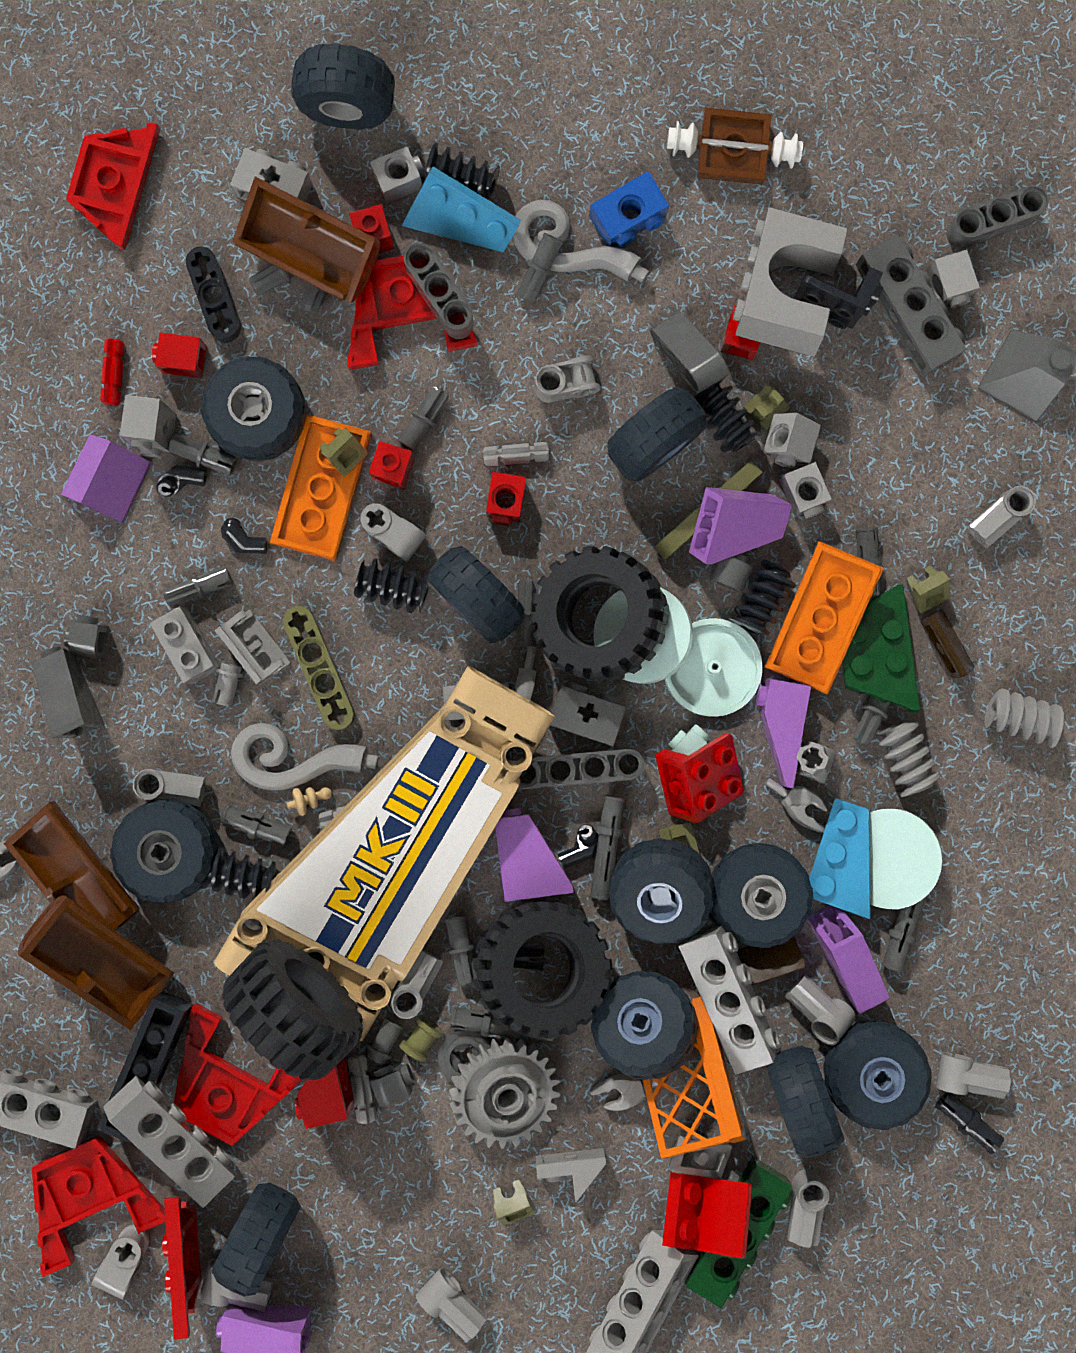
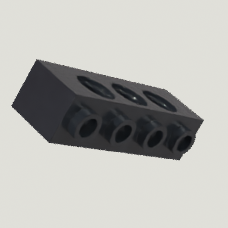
M164 991L151 999L109 1101L135 1076L144 1084L151 1081L159 1088L194 1004ZM104 1111L97 1130L129 1143L130 1140L109 1122Z

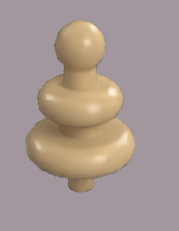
M310 787L306 789V795H303L299 788H295L292 791L293 801L287 802L286 805L288 809L296 807L299 815L304 816L307 813L306 805L309 804L312 809L317 808L318 800L330 799L332 791L330 788L325 787L319 792H315Z

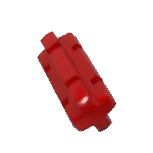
M110 338L104 341V353H106V356L103 357L101 384H104V388H101L100 401L109 406H117L121 403V392H119L118 387H122L123 360H121V356H124L125 345L119 339Z

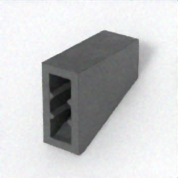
M60 646L43 651L40 654L41 659L31 662L52 738H76L105 725L75 655H71L69 650L61 649Z

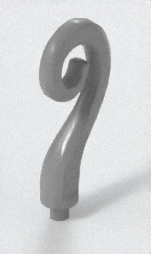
M536 200L526 204L517 212L515 217L520 219L521 222L512 239L518 252L527 261L533 259L538 248L529 236L530 225L536 218L548 216L556 222L554 230H542L538 233L539 242H541L544 233L550 234L562 242L567 238L570 230V221L565 210L559 204L549 200ZM614 246L595 247L571 253H557L550 268L551 271L556 272L604 269L627 282L633 277L641 283L645 281L649 274L647 269L640 266L642 259L639 256Z
M257 723L243 729L235 738L231 749L232 763L241 778L257 788L271 791L299 786L330 770L362 773L364 767L377 769L379 756L367 754L368 748L366 746L343 744L326 748L298 766L284 772L272 773L260 770L252 764L249 757L250 747L255 740L269 738L273 742L274 749L272 752L262 754L259 758L260 763L267 767L281 764L289 750L288 740L284 732L268 723Z

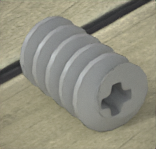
M1002 688L991 698L984 722L985 727L988 728L993 721H996L997 732H1002L1006 724L1009 725L1010 736H1015L1020 728L1022 729L1023 740H1028L1034 732L1037 744H1041L1047 736L1048 746L1054 748L1062 734L1064 712L1058 704L1049 706L1047 701L1040 700L1036 702V699L1031 696L1023 699L1020 693L1015 692L1010 695L1007 689Z
M904 721L875 733L886 734L887 736L879 743L880 747L891 746L892 748L884 756L885 759L897 760V763L889 769L890 772L902 773V776L894 781L895 784H906L908 787L900 793L901 797L910 796L934 785L932 783L940 777L937 771H927L934 765V760L922 759L929 752L928 746H917L924 739L923 734L911 733L918 727V721Z

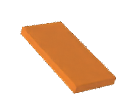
M306 414L270 544L336 562L365 457L344 477L321 453L320 446L324 442L329 445L337 437L334 432L338 428L342 430L346 428L367 451L372 435L371 431Z
M819 541L765 667L828 695L884 567Z

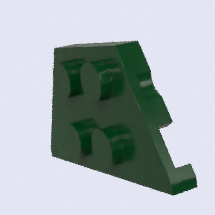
M900 584L869 602L842 662L844 684L847 690L858 694H868L873 699L886 704L890 702L904 707L910 713H919L920 707L904 586Z

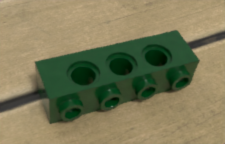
M753 1156L737 1182L750 1183L752 1185L751 1201L759 1196L766 1198V1201L761 1208L753 1209L750 1207L745 1258L696 1250L699 1256L685 1281V1287L721 1309L727 1299L730 1301L736 1295L740 1285L739 1278L745 1269L749 1270L753 1266L757 1258L756 1249L762 1239L767 1240L775 1227L774 1219L780 1209L784 1210L789 1205L793 1195V1191H791L793 1186L788 1177ZM726 1257L731 1259L729 1265L725 1268L714 1267V1263L719 1258Z

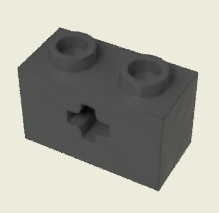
M569 682L568 687L561 685L552 710L555 718L550 726L614 746L626 707L619 705L621 699L605 693H601L600 698L588 695L589 688L573 682ZM587 704H592V711L598 713L596 719L590 718L588 723L583 722V715L577 713L579 707L585 708Z

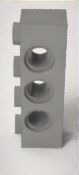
M719 924L684 939L679 945V949L735 1075L774 1063L775 1055L780 1051L781 1047L780 1038L774 1028H770L765 1017L767 1014L765 1004L760 996H756L752 988L751 972L748 966L740 961L737 954L738 944L732 933H725L724 928ZM711 960H719L724 964L726 970H717L712 965ZM725 992L736 994L740 1002L730 1001ZM740 1024L750 1026L754 1034H747L742 1031Z
M3 1069L0 1071L1 1127L73 1149L85 1141L97 1100L88 1098L89 1094L80 1089H68V1091L55 1088L56 1084L47 1079H35V1081L22 1078L23 1073L14 1069ZM17 1094H21L26 1098L27 1108H23L17 1103ZM49 1104H54L59 1108L60 1118L54 1117L50 1113Z
M135 1076L103 1106L109 1122L204 1208L235 1177L229 1167V1164L232 1162L231 1158L221 1147L217 1146L215 1149L207 1144L210 1140L209 1137L199 1126L195 1124L192 1128L184 1122L187 1119L186 1115L176 1104L172 1103L168 1107L161 1100L164 1097L163 1093L153 1082L149 1081L144 1084ZM156 1113V1116L151 1121L142 1122L147 1115ZM179 1135L175 1142L165 1144L170 1137ZM201 1157L196 1164L189 1165L193 1159Z
M652 1230L640 1243V1253L637 1259L627 1268L623 1275L624 1283L618 1294L614 1295L606 1307L608 1313L602 1324L591 1334V1344L586 1353H647L699 1255L691 1249L662 1246L664 1230ZM655 1264L659 1267V1277L657 1280L653 1274ZM638 1295L641 1296L643 1301L641 1310L637 1306ZM622 1326L624 1327L626 1332L624 1342L620 1336V1329Z

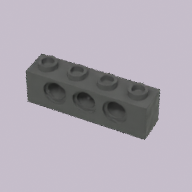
M898 234L861 255L856 266L863 278L870 267L883 272L878 283L883 286V290L877 301L923 378L957 359L967 350L962 332L951 324L947 317L948 311L942 300L936 299L930 289L931 284L927 274L923 270L918 269L913 261V252L910 246L905 241L902 242ZM889 271L900 273L903 282L894 281L890 277ZM907 299L915 300L919 304L920 311L910 309L907 305ZM924 328L933 329L936 332L937 340L929 339L924 333Z

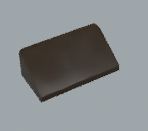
M943 609L922 619L921 624L951 678H961L968 675L974 669V664Z
M794 936L790 941L782 945L772 946L771 948L746 946L737 951L741 963L746 964L751 972V985L806 968L804 958Z

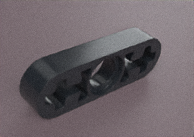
M195 247L186 256V267L208 330L217 341L222 343L232 342L239 336L241 326L219 262L210 249ZM204 257L206 261H210L206 264V268L211 278L205 279L200 268L194 267L199 264L198 258ZM211 287H218L222 290L220 301L213 304L206 302V291ZM222 311L226 321L232 323L228 326L229 332L223 334L220 329H216L220 326V321L215 312Z

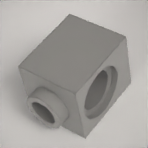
M407 146L370 162L373 175L386 204L421 189V177L425 176V171L418 155L412 158ZM398 170L408 172L402 179L392 177L393 173Z
M967 250L935 259L926 270L936 299L942 300L945 305L950 304L951 309L969 303L971 301L970 297L980 288Z
M798 413L774 414L763 453L775 458L777 465L787 468H794L795 464H810L821 425Z
M816 462L787 473L779 480L788 503L792 505L791 510L794 517L804 514L806 519L816 516L825 511L823 505L831 500ZM805 485L812 489L814 494L812 501H806L800 497L798 492L799 486Z

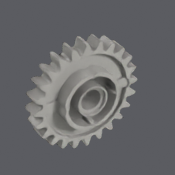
M506 1037L502 1046H499L496 1040L492 1039L490 1049H486L480 1044V1054L475 1056L468 1053L467 1056L470 1063L468 1065L458 1064L462 1075L452 1076L451 1078L456 1088L449 1090L453 1100L449 1104L452 1112L456 1113L454 1118L457 1125H462L461 1128L466 1136L471 1134L475 1143L484 1138L488 1148L496 1140L501 1149H504L507 1140H511L515 1147L518 1146L520 1136L530 1141V1131L535 1130L541 1133L542 1129L539 1123L541 1121L550 1122L551 1118L547 1111L557 1109L553 1098L560 1096V1092L555 1086L560 1083V1080L554 1073L556 1070L551 1061H548L549 1059L544 1051L538 1053L534 1043L526 1048V1044L521 1038L513 1045L509 1037ZM511 1089L507 1095L499 1096L502 1091Z

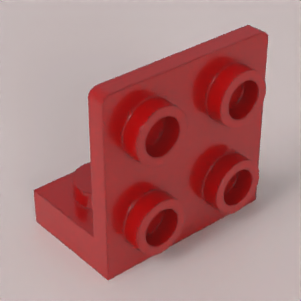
M724 733L690 755L667 749L655 754L668 813L671 816L698 824L744 793L733 736L731 734Z
M670 1171L662 1246L745 1258L752 1185L750 1183Z

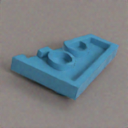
M432 167L402 226L504 252L519 227L521 220L435 167Z
M835 798L809 876L811 887L813 888V899L871 919L870 809Z

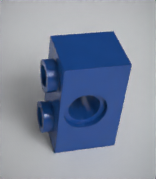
M647 171L590 204L589 217L607 246L615 247L618 245L619 248H623L636 239V234L644 229L650 232L660 227L665 222L669 204L650 172ZM626 209H633L639 216L634 219H628L622 212Z

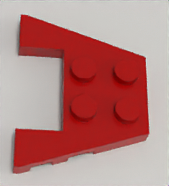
M404 255L376 260L364 290L356 299L355 317L350 337V351L347 358L348 369L355 370L379 365L373 331L437 319L409 278L404 263ZM418 258L412 263V266L422 269L428 265L429 261L425 258ZM436 286L430 293L435 297H441L447 293L448 289L444 286ZM456 313L449 319V322L453 325H461L466 321L461 313ZM444 330L448 352L478 347L473 331L465 338L455 339L450 337Z
M195 1003L190 1011L189 1018L191 1019L188 1034L185 1038L183 1062L179 1070L173 1103L186 1115L187 1122L193 1125L196 1124L205 1132L233 1146L270 1109L281 1101L301 1079L299 1076L292 1077L286 1074L285 1070L281 1068H276L269 1083H266L208 1051L207 1046L223 1017Z
M100 1135L81 1143L75 1149L69 1148L36 1163L32 1167L35 1212H38L40 1232L37 1234L38 1247H41L42 1263L40 1264L42 1277L63 1269L76 1260L62 1228L121 1201L125 1202L138 1234L166 1222L164 1206Z

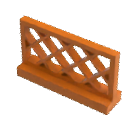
M701 997L692 999L698 1026L697 1044H694V1048L700 1051L701 1060L694 1071L684 1065L680 1067L692 1075L682 1093L666 1084L671 1073L662 1077L661 1080L655 1078L643 1080L661 1159L729 1142L736 1143L747 1140L722 1044ZM703 1067L706 1078L699 1075ZM696 1079L709 1086L710 1095L703 1106L687 1097ZM651 1080H653V1081H655L656 1083H658V1085H657V1087H656L655 1090H653V1086H652V1081H651ZM663 1087L679 1096L669 1115L659 1110L656 1102ZM684 1100L701 1110L691 1128L674 1119ZM712 1102L715 1114L708 1110ZM705 1114L718 1121L720 1136L706 1139L695 1132ZM660 1115H662L663 1117L666 1118V1121H665L663 1127H662ZM673 1122L687 1131L688 1134L681 1146L668 1149L665 1133ZM693 1136L701 1140L689 1143Z

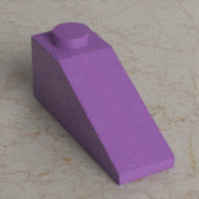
M768 679L765 680V686L760 685L758 688L756 705L761 706L760 716L780 784L784 787L794 788L798 765L796 757L801 747L811 686Z

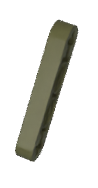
M751 460L719 489L744 491L763 472ZM701 505L654 547L664 560H667L693 537Z
M292 607L284 615V628L325 724L331 729H346L354 721V708L315 616L305 607ZM296 613H299L302 617H308V621L304 623L305 630L308 634L313 631L316 634L315 637L303 639L299 644L296 638L303 637L298 627H291V623L295 621L294 615ZM316 643L321 647L322 655L318 661L311 663L304 658L303 652L308 644ZM329 674L335 680V687L330 693L324 694L317 689L316 683L321 675ZM341 693L342 699L335 701L339 709H346L348 712L343 717V724H340L337 720L331 721L330 715L334 713V709L331 703L324 706L323 699H330Z

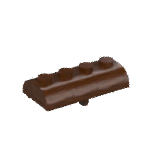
M256 176L254 177L232 241L236 246L340 300H346L350 303L354 302L364 290L380 247L379 239Z
M51 801L3 843L50 903L62 895L67 896L115 931L140 910V907L132 900L116 880L113 873L104 865L55 801Z
M63 895L56 898L42 912L27 931L18 948V955L130 1031L147 1010L151 999L160 993L174 974L168 967Z

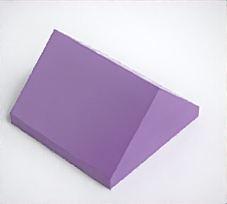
M90 434L61 495L123 523L151 462L109 440Z

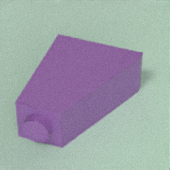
M706 487L689 553L705 564H714L781 539L790 520L792 505L772 494Z
M521 808L505 809L495 826L505 902L573 893L572 882L530 814H522Z
M828 905L811 914L807 920L844 993L857 1012L860 1014L888 1000L890 997L866 941L846 913L840 908Z
M230 1303L224 1314L218 1316L216 1325V1338H221V1352L306 1353L310 1343L312 1307L267 1305L265 1312Z

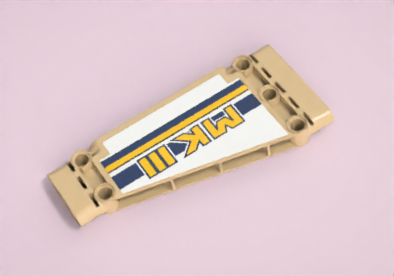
M467 666L446 704L272 880L269 890L265 893L266 888H264L241 912L240 918L214 961L216 967L230 976L260 943L275 939L281 940L283 943L289 942L295 948L302 949L307 953L319 952L324 957L319 962L337 978L336 980L341 986L346 988L349 992V997L358 1006L357 1011L361 1013L363 1019V1032L360 1041H363L381 1009L389 1003L391 992L397 982H402L407 976L513 798L520 783V775L530 766L532 755L555 716L548 710L480 671ZM455 698H457V699L460 700L461 702L465 703L466 705H464V704H462V703L456 701ZM451 712H459L465 719L460 726L450 727L445 723V717ZM516 746L523 748L524 755L520 760L511 761L506 758V753L510 748ZM256 919L261 922L263 927L258 930H252L247 927L245 921ZM372 984H379L384 987V990L381 993L374 994L367 988Z

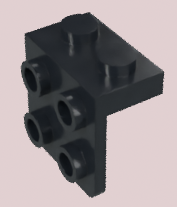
M870 267L854 296L806 275L793 299L829 308L828 322L831 325L840 329H846V327L853 329L862 314L867 316L872 306L877 302L883 290V286L878 284L883 272Z

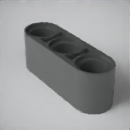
M1034 185L961 210L947 227V239L954 247L966 248L1029 226L1048 207V194L1043 188ZM1023 202L1031 204L1033 212L1028 211L1024 207ZM991 213L1000 215L1002 222L995 221ZM963 223L969 226L971 233L963 232L959 224Z
M425 243L411 244L404 253V263L409 278L446 333L455 339L467 337L474 327L473 313L469 303L434 251ZM418 258H425L429 261L428 265L422 269L413 267L412 263ZM436 286H444L448 289L447 293L441 297H435L430 292ZM456 313L464 314L467 317L466 321L461 325H453L449 322V319Z
M682 312L674 314L650 329L654 342H659L661 345L659 348L661 353L696 393H701L729 375L728 368L721 355Z

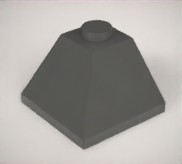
M1011 330L980 382L978 389L1031 420L1037 421L1066 384L1076 367V351L1052 337Z

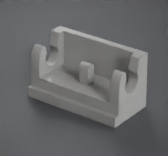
M244 610L240 611L222 626L215 629V632L257 685H264L291 664V661L251 610L246 612Z

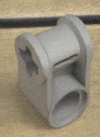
M579 356L565 362L541 367L536 374L534 382L536 396L541 401L549 403L569 398H580L599 392L601 390L600 384L595 382L592 370L593 356ZM545 378H552L557 381L559 387L549 391L544 389L540 382Z
M370 504L361 513L360 521L365 531L406 563L427 536L415 525L404 518H400L381 504ZM382 513V519L385 524L382 527L375 525L374 528H371L372 522L369 517L372 514L378 516Z
M134 1224L125 1227L118 1239L112 1244L91 1285L123 1300L148 1248L150 1239L147 1230L138 1234ZM128 1243L133 1246L132 1250L127 1248Z

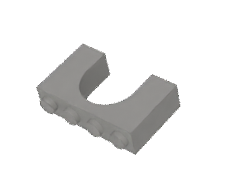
M769 207L764 221L758 219L752 240L758 241L757 247L751 246L746 266L752 268L750 273H744L739 293L745 294L744 300L738 299L734 311L733 320L738 321L735 335L815 357L824 338L830 309L786 296L773 284L769 272L782 266H796L832 276L842 255L847 228Z

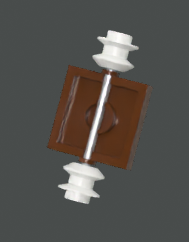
M705 107L702 133L698 135V130L693 122L688 129H681L679 121H677L676 128L669 127L667 149H673L672 156H675L678 150H685L687 158H690L695 152L697 144V149H700L697 178L763 185L766 175L767 156L770 157L771 155V160L775 167H778L781 161H788L789 167L792 169L794 162L801 161L803 141H798L797 133L794 134L791 140H786L783 133L780 132L774 138L772 144L769 141L772 114Z

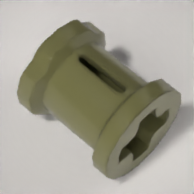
M418 1016L416 1027L408 1039L402 1040L399 1046L413 1059L425 1063L428 1058L426 1053L436 1038H441L444 1032L427 1018Z

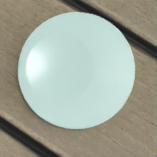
M660 588V591L665 594L668 604L664 607V612L669 615L668 625H663L661 632L665 635L662 645L657 643L653 651L656 655L651 661L644 660L641 663V670L635 674L626 673L623 680L637 684H650L664 680L674 674L689 655L693 641V627L690 615L682 602L663 588ZM621 590L613 594L604 603L597 615L594 625L595 647L605 645L615 639L626 623L628 603L625 594Z
M709 618L692 623L693 641L689 655L682 666L665 679L668 690L682 707L695 714L717 717L733 713L746 705L759 687L762 677V658L759 648L750 634L733 622Z
M880 809L870 812V904L884 909H901L914 905L932 891L941 874L943 860L939 840L924 820L910 812L900 809Z

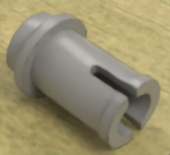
M225 662L221 663V667L216 669L219 676L211 702L233 707L238 680L243 678L241 666Z

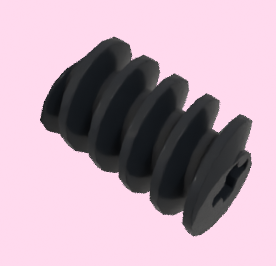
M435 142L427 160L426 178L432 167H435L488 200L495 189L500 166L498 165L490 173L489 162L485 160L480 168H476L475 156H472L469 162L465 164L464 152L460 151L455 159H452L451 148L447 146L442 155L438 154L439 143Z
M722 379L701 393H697L694 398L701 406L704 405L702 408L707 414L706 417L711 416L707 422V429L718 428L713 435V439L715 441L726 439L720 446V450L722 452H736L757 439L762 433L761 431L749 432V429L755 423L754 420L742 421L743 416L748 410L746 408L735 410L734 407L741 399L739 397L728 399L727 396L733 387L730 385L721 388L720 384L724 380Z
M376 558L372 560L369 566H366L365 560H363L356 578L354 596L361 598L367 590V600L370 602H374L380 594L381 605L386 606L393 598L395 609L399 610L406 602L408 613L412 614L418 606L419 612H421L428 593L429 582L427 579L429 574L426 573L421 581H417V570H413L408 578L404 577L403 566H400L395 574L391 573L390 562H387L382 570H379Z
M763 559L760 563L765 570H756L754 573V577L758 582L750 581L747 585L752 594L743 593L741 596V600L746 606L736 605L734 611L739 618L730 617L729 621L752 634L769 636L770 632L766 629L764 623L775 624L777 622L770 612H782L783 608L778 604L777 600H789L790 598L783 589L785 587L796 588L797 585L790 579L791 575L786 569L774 562Z
M219 848L213 858L210 875H207L202 883L204 884L201 885V888L205 889L211 883L212 891L219 892L225 885V893L232 896L238 889L239 898L246 899L252 893L253 901L264 888H266L265 893L269 890L272 880L277 876L276 862L272 861L267 870L263 869L262 858H259L254 866H250L249 855L246 854L242 861L238 863L235 851H232L226 860L223 859V848Z

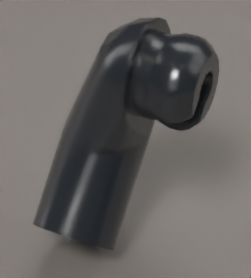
M181 465L173 466L159 478L157 491L164 497H170L187 484L204 487L207 479V470Z
M228 518L224 521L221 527L222 538L235 552L267 554V537H248L242 530L241 522L236 518Z
M584 824L580 826L577 831L574 847L558 853L563 869L593 857L599 835L592 825Z

